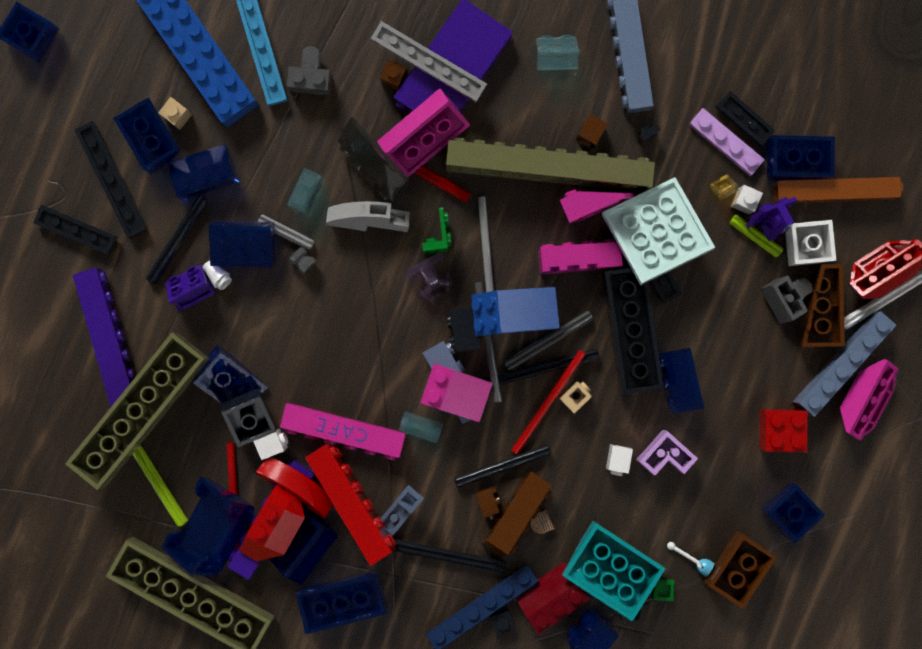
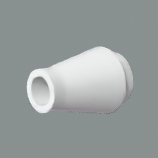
M211 260L203 265V270L215 288L223 290L231 283L230 274Z

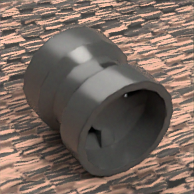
M303 247L299 248L288 260L292 265L298 267V271L302 275H305L317 263L313 257L307 256V251Z

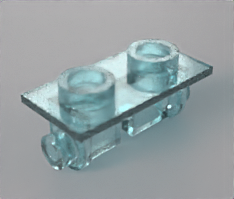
M405 411L399 431L437 443L443 424Z

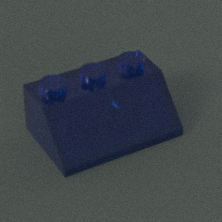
M149 97L113 118L145 172L153 174L168 165L180 152L178 145Z
M227 144L169 163L170 179L176 197L181 201L240 182Z
M681 348L659 353L661 370H663L665 377L662 378L664 389L668 390L669 398H666L669 410L672 409L673 413H682L705 409L691 348Z
M303 507L305 519L286 553L282 556L269 558L285 578L300 585L303 584L338 537V534L327 523L305 507Z

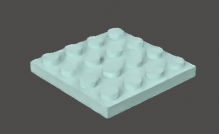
M675 177L602 212L604 220L640 285L715 248Z

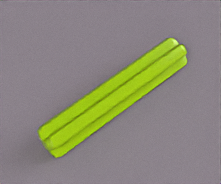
M738 215L733 216L730 220V225L774 257L780 256L783 252V248L774 241L769 242L767 237L755 227L747 229V221Z

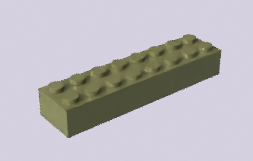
M172 332L65 464L96 490L106 488L208 362L209 358L180 334Z
M135 537L125 541L106 575L112 581L234 649H257L275 617L273 614Z

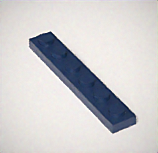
M526 564L426 633L435 649H443L532 588L539 581Z

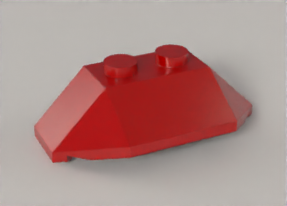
M918 239L912 241H887L854 262L849 285L862 299L883 297L913 278L921 269L922 243Z
M276 484L246 534L239 552L255 561L284 555L305 519L301 500Z

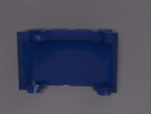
M200 477L195 485L194 492L201 499L183 531H174L168 534L161 548L189 574L215 576L224 568L229 556L250 522L255 508L246 500L211 479Z

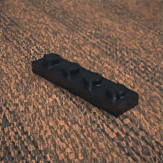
M44 205L40 206L33 222L36 225L107 255L111 254L118 238L115 235Z

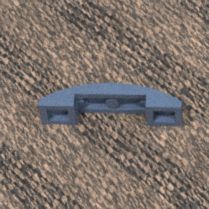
M409 485L381 517L386 525L384 530L387 535L391 534L393 536L424 499Z

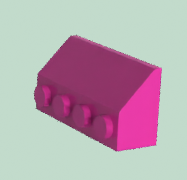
M439 88L377 142L384 154L409 177L443 149L449 140H453V138H456L467 129L470 124Z

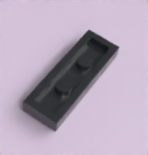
M731 91L715 107L760 147L775 132L768 123Z

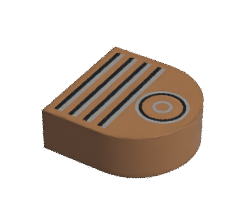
M546 510L540 511L535 519L531 518L530 520L532 530L538 534L554 529Z

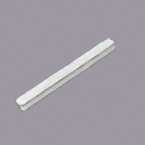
M922 270L881 298L873 299L844 317V329H849L921 284Z

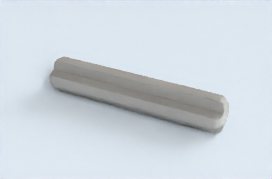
M261 215L258 219L260 226L307 250H311L314 245L312 239L265 215Z

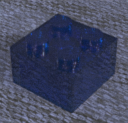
M16 1L0 27V40L39 63L59 28L51 21Z
M791 482L761 509L782 534L793 543H796L825 516L797 484Z

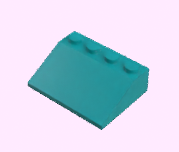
M592 521L581 538L562 576L633 621L666 568L595 521Z

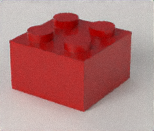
M760 409L759 450L807 452V411Z

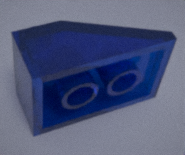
M218 344L207 356L209 358L208 362L193 379V383L220 403H224L257 388L260 389L261 393L267 389L266 384Z

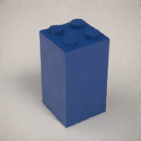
M555 287L496 290L471 295L475 336L534 332L560 328Z

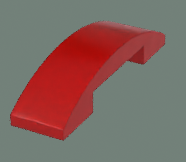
M266 458L255 473L272 485L276 483L308 504L307 508L324 519L333 507V503L323 488L299 471L274 458Z

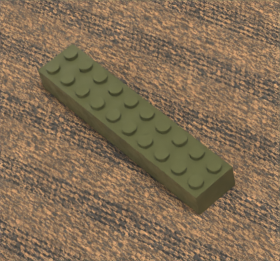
M453 138V140L448 142L446 171L615 190L622 188V190L645 192L653 187L655 162H650L649 158L640 157L637 160H631L629 156L618 155L617 158L609 157V154L597 153L596 156L588 155L586 151H576L575 154L568 153L566 149L547 151L546 147L537 146L535 149H528L526 145L515 144V147L506 146V143L494 142V145L486 144V141L474 140V143L465 142L466 139Z

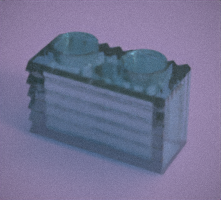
M304 168L287 205L300 213L308 215V211H311V204H314L313 201L316 200L315 197L319 193L318 190L321 189L320 186L324 182L321 175Z

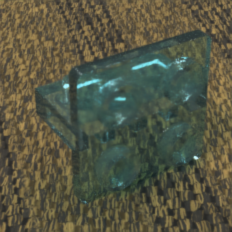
M563 35L558 38H553L552 36L536 38L537 70L578 69L580 51L576 37Z

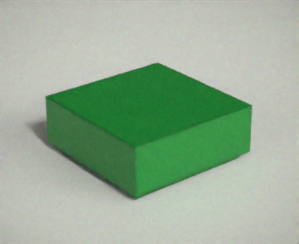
M659 579L652 590V599L674 601L675 581L672 579Z

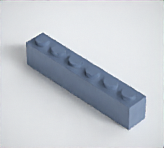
M606 0L607 9H611L612 17L609 18L610 28L614 29L615 34L612 37L613 48L617 49L618 54L615 57L616 68H620L621 76L618 77L620 89L623 88L624 96L621 97L622 107L626 108L627 114L649 111L654 105L638 0Z
M881 311L871 314L846 341L845 346L838 350L795 398L793 403L800 410L807 411V416L815 417L893 330L896 324Z

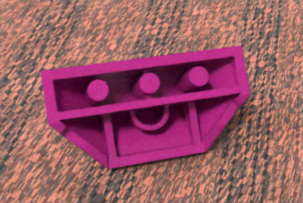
M883 359L859 371L840 406L845 430L857 440L861 441L865 435L875 428L894 392L896 374L899 368L890 361Z

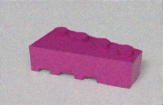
M604 239L603 243H595L594 240L583 241L582 244L576 245L574 242L563 243L561 246L547 244L542 245L538 250L540 275L620 268L623 266L622 252L615 239Z

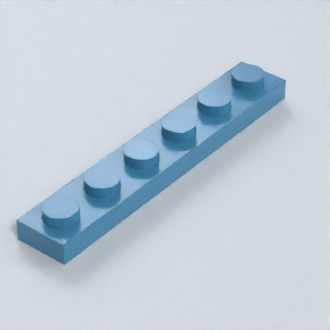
M236 0L267 105L273 106L288 101L258 0Z

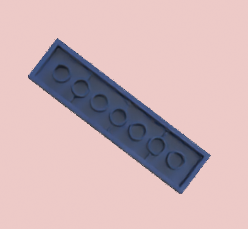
M136 0L226 128L259 106L186 0Z

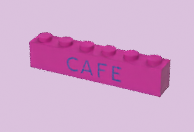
M286 403L280 428H284V432L296 435L299 432L305 434L304 437L316 440V437L323 438L324 443L336 445V442L344 444V448L355 450L356 447L364 449L363 453L375 455L376 452L384 454L383 458L395 460V457L400 458L406 436L404 432L291 403Z

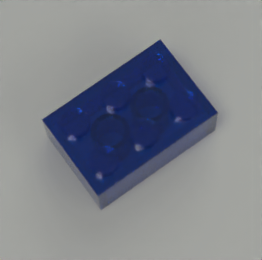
M773 135L767 140V180H819L835 177L834 136Z
M212 222L209 225L210 266L272 267L276 262L275 222Z
M591 607L589 611L585 610L577 627L573 626L569 630L567 641L570 649H610L619 635L612 623Z

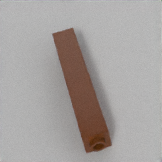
M900 177L777 181L773 184L774 204L785 197L788 199L796 197V203L895 200L900 198L903 193V183Z

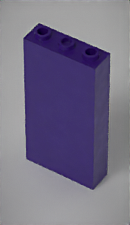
M461 0L428 49L476 78L483 80L511 40L513 32L467 0ZM416 67L413 68L393 97L394 102H396L395 106L403 112L407 110L410 113L439 88L460 112L469 98Z

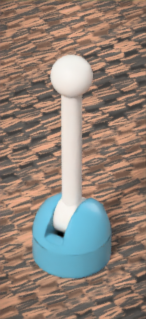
M673 542L667 544L669 550H675L696 563L700 574L707 577L711 573L714 562L708 559L697 560L676 547Z

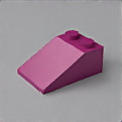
M574 189L565 193V198L561 199L560 202L569 223L580 222L635 196L633 193Z
M434 363L420 403L480 422L493 383Z

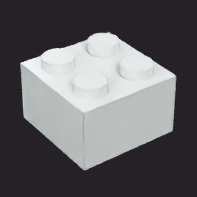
M832 220L794 223L785 231L788 266L836 261Z

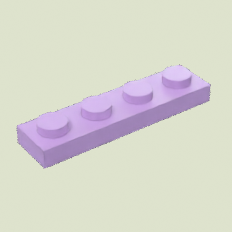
M704 108L689 123L690 127L749 176L765 160Z

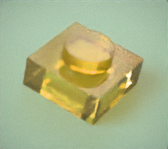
M728 175L710 184L711 190L720 200L739 191L738 185Z

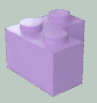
M662 430L636 460L651 474L656 475L667 462L672 464L679 472L685 474L698 458L668 431Z

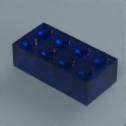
M378 569L302 588L296 593L305 635L385 615L388 610Z

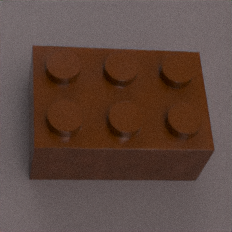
M736 531L715 563L711 573L703 582L744 609L777 557L744 534Z

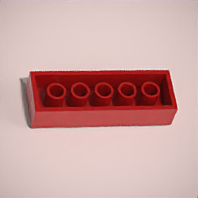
M326 444L305 458L371 566L395 551L397 543L391 534L387 535L384 530L386 525L380 516L377 517L373 512L375 507L369 498L366 499L362 493L364 488L361 483L353 479L352 474L354 472L350 465L342 461L341 457H343L341 450L338 446Z

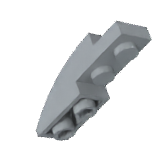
M384 202L343 203L328 207L326 225L366 231L367 226L408 232L410 212L391 209V203Z

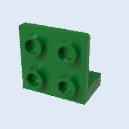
M443 207L439 208L443 240L439 241L438 238L426 239V243H422L424 255L448 253V247H452L450 232L446 233L445 227H449L448 212H443Z

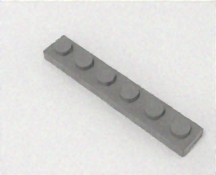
M382 21L371 37V41L475 103H477L487 86V83Z

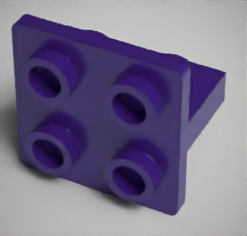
M785 197L778 200L774 205L767 203L761 206L759 212L750 217L751 220L746 224L747 229L760 224L762 232L768 241L776 240L794 224L788 209L797 202L796 197L791 199Z
M202 264L190 267L185 273L173 276L166 282L168 301L171 305L175 304L179 312L216 294L214 287L205 275Z

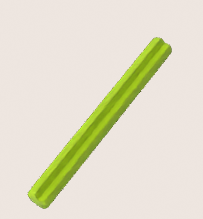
M140 444L132 455L175 524L181 527L188 522V519Z

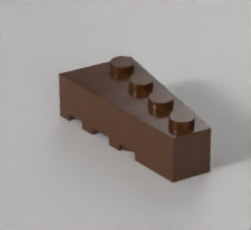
M822 264L817 267L799 347L845 346L843 264Z
M532 471L529 472L512 497L514 499L509 501L501 513L503 515L502 518H498L491 527V535L489 538L485 537L481 544L501 557L509 553L513 554L519 545L517 543L520 535L523 537L530 527L527 525L531 518L535 519L540 512L538 506L550 496L551 491L549 489L552 485Z

